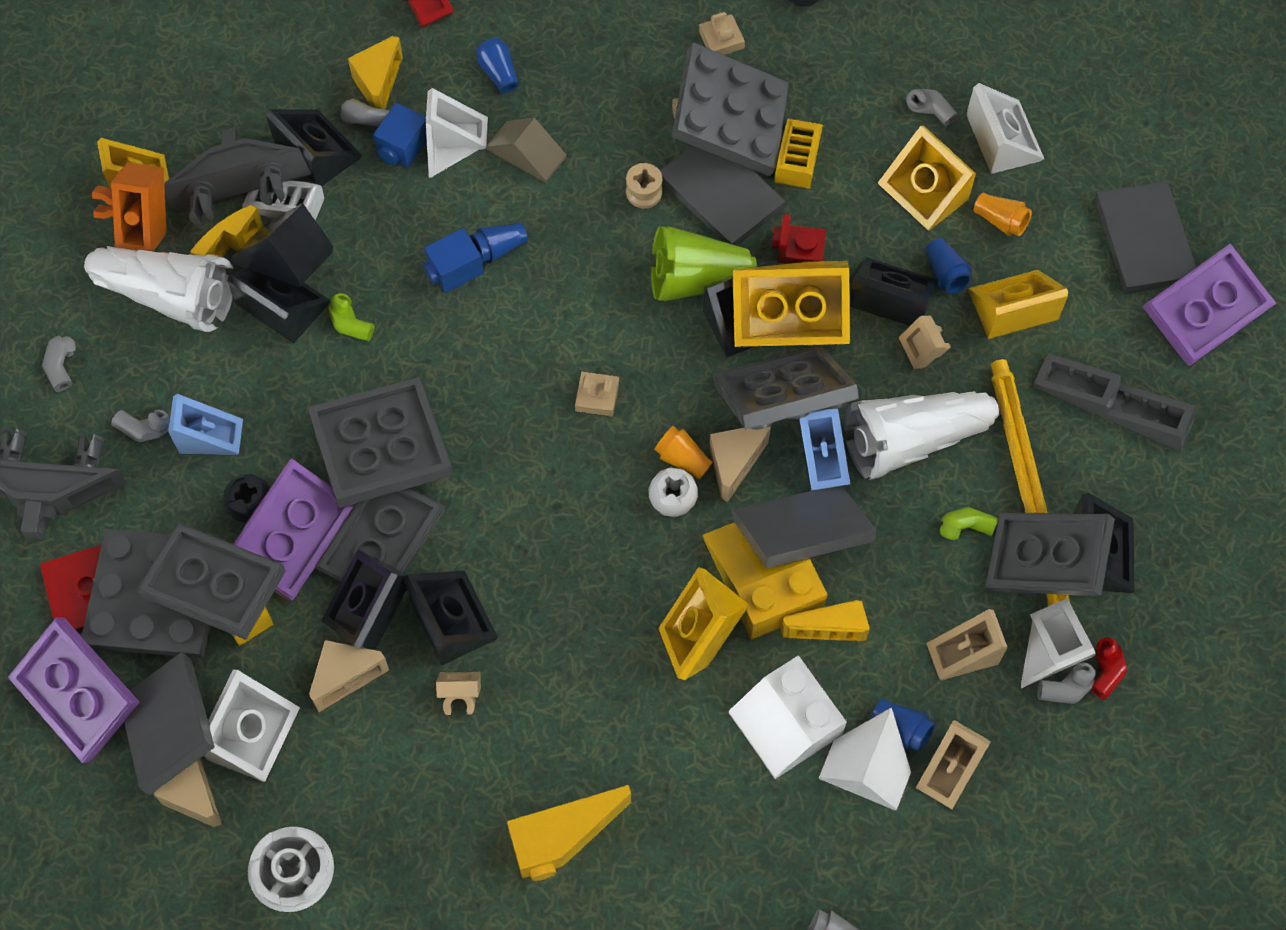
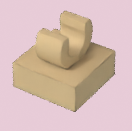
M726 12L711 16V21L699 24V33L706 48L722 55L745 48V40L732 14L727 15Z
M920 316L898 337L914 369L927 367L935 358L941 357L951 347L949 343L944 342L940 334L943 330L935 324L932 316Z
M581 372L575 411L613 416L619 387V377Z
M440 672L436 681L437 698H445L443 703L444 713L451 715L452 701L455 699H462L466 702L467 715L473 713L476 704L475 697L479 696L481 689V672Z

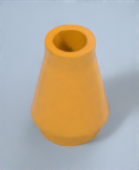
M984 192L977 198L973 209L974 213L982 216L1007 236L1012 234L1021 236L1028 226L1032 210L1025 207V202L991 196Z
M672 426L664 434L654 448L661 455L660 460L685 470L698 480L704 476L713 464V461L704 454L684 429L678 430L675 426Z

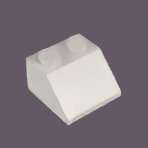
M799 655L765 676L728 712L775 779L842 736L846 726V720Z

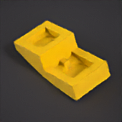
M249 205L226 217L197 242L190 251L191 255L206 256L207 254L223 257L230 247L238 251L263 227L258 209Z

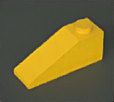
M629 785L507 821L522 879L531 876L532 881H540L554 876L556 868L563 867L631 803Z

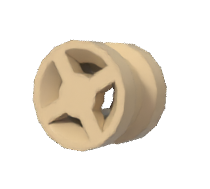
M639 163L631 167L626 175V196L632 205L642 209L651 208L661 200L663 180L660 170L648 163Z

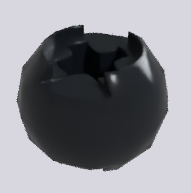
M253 474L239 475L232 479L224 490L223 495L224 508L228 515L246 524L270 489L269 484ZM252 494V502L245 504L244 496Z

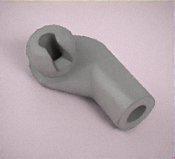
M914 89L906 96V103L911 111L934 114L945 127L955 122L959 116L954 108L936 90Z
M350 99L341 105L340 116L347 124L379 127L390 110L373 108L357 99Z
M69 336L53 337L48 342L42 362V367L55 392H61L72 386V381L63 366L65 357L73 356V351L76 350L75 342Z
M120 410L114 415L111 425L133 440L145 442L163 437L169 431L170 417L163 410H154V413H150L147 419L138 420L124 410Z
M1078 663L1062 682L1040 680L1037 691L1038 700L1068 704L1079 702L1092 689L1095 681L1094 668L1088 663Z

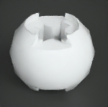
M670 467L661 470L652 479L648 488L649 499L654 509L664 516L678 517L687 514L698 498V487L693 477L683 469ZM671 488L673 491L680 489V496L676 498L674 494L666 495V489Z

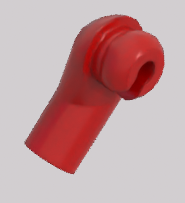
M1104 637L1096 644V657L1101 674L1094 681L1091 692L1102 700H1106L1127 673L1123 650L1116 640L1110 637Z

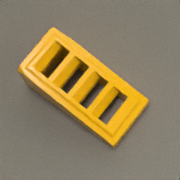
M787 118L774 183L810 189L823 124ZM799 130L814 134L813 137L793 134L792 131ZM790 140L809 143L811 147L792 144ZM788 151L809 154V156L790 154ZM786 161L803 163L807 165L806 167L786 163Z
M855 600L784 616L780 630L782 637L865 641L870 629L862 600Z

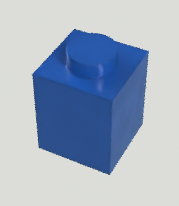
M395 103L373 134L378 156L387 164H399L409 168L427 142L426 116Z
M464 228L424 247L427 261L423 264L425 274L432 284L438 282L444 293L484 274L482 256Z

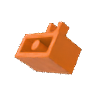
M127 162L111 181V188L97 185L92 191V199H101L107 205H110L98 204L93 211L94 218L101 219L113 216L115 247L154 252L167 232L164 168Z

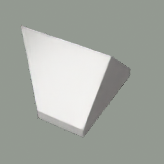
M433 88L428 90L426 110L429 178L477 150L485 149L487 146L488 117Z
M1068 598L1030 614L1032 625L1021 688L1095 656V650Z
M892 707L835 739L819 779L896 811L911 770Z

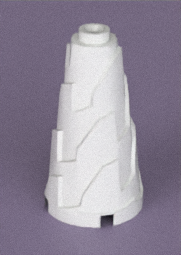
M107 246V249L96 248L94 252L88 254L85 260V271L89 274L94 284L125 295L133 301L151 307L167 317L189 324L192 329L204 332H211L218 327L211 323L215 316L224 321L233 300V295L227 282L229 275H226L225 268L233 269L227 259L216 255L159 253Z
M975 391L960 394L950 392L930 396L908 395L890 399L861 400L848 405L845 411L844 431L854 430V439L846 441V444L859 473L864 478L871 477L870 480L880 478L892 470L928 458V454L960 442L961 439L989 430V426L993 425L995 419L998 418L999 408L994 397L988 396L986 392L976 393Z

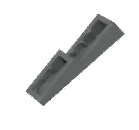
M1049 353L1034 382V388L1180 452L1195 421V406L1121 384V375ZM1050 372H1052L1050 379L1048 381V375L1050 374Z

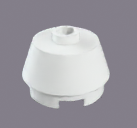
M285 827L264 836L254 848L248 865L249 884L255 896L267 907L281 912L303 910L316 903L327 891L334 872L333 856L325 840L317 833L302 827Z

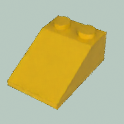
M848 261L802 262L733 269L735 347L850 344Z
M735 522L703 534L702 537L725 586L749 604L741 620L751 640L781 628L784 616L825 607L827 592L810 558L766 569Z

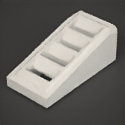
M289 180L282 182L285 197L281 203L278 198L276 203H272V206L256 201L260 189L248 192L242 208L252 205L258 209L259 215L276 218L297 207L299 199H304L303 204L316 220L324 201V194L321 185ZM287 195L292 196L289 204L284 205Z

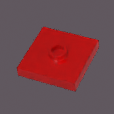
M102 544L40 564L53 620L55 618H65L79 634L83 633Z

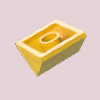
M920 126L878 181V184L930 231L969 200L976 173L925 126Z
M1040 270L968 288L988 339L1059 320L1068 298L1067 288Z
M698 567L658 628L676 675L682 680L688 679L711 663L749 606L747 602L707 570Z

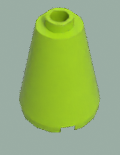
M660 226L656 231L652 246V254H657L656 267L651 266L653 296L658 301H671L703 295L705 286L733 276V269L757 267L756 258L751 257L749 249L671 226Z

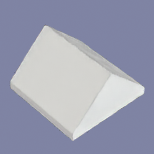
M980 83L974 86L966 115L990 173L1042 161L1044 159L1020 101Z
M233 670L208 720L215 748L205 754V758L208 761L265 782L300 707L239 670Z

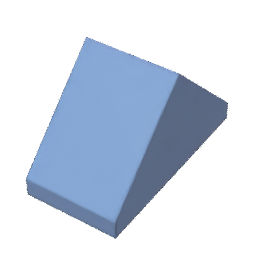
M176 394L173 396L168 432L180 454L237 455L240 449L243 419Z
M825 408L810 412L808 416L800 419L811 491L849 485L850 479L838 408Z

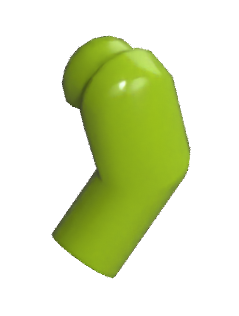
M342 293L334 295L328 307L329 316L334 328L341 334L369 342L374 333L375 325L356 319L351 307L352 300L348 295Z
M964 507L946 513L941 519L943 524L939 531L943 537L951 540L958 539L961 530L967 528L992 536L999 518L970 507Z

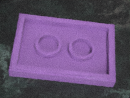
M1230 243L1142 307L1182 360L1190 366L1271 308L1276 302Z
M291 458L233 542V545L283 564L286 572L274 592L291 602L356 503L338 508L331 485Z
M55 618L8 676V679L82 763H89L96 757L140 703L65 618Z

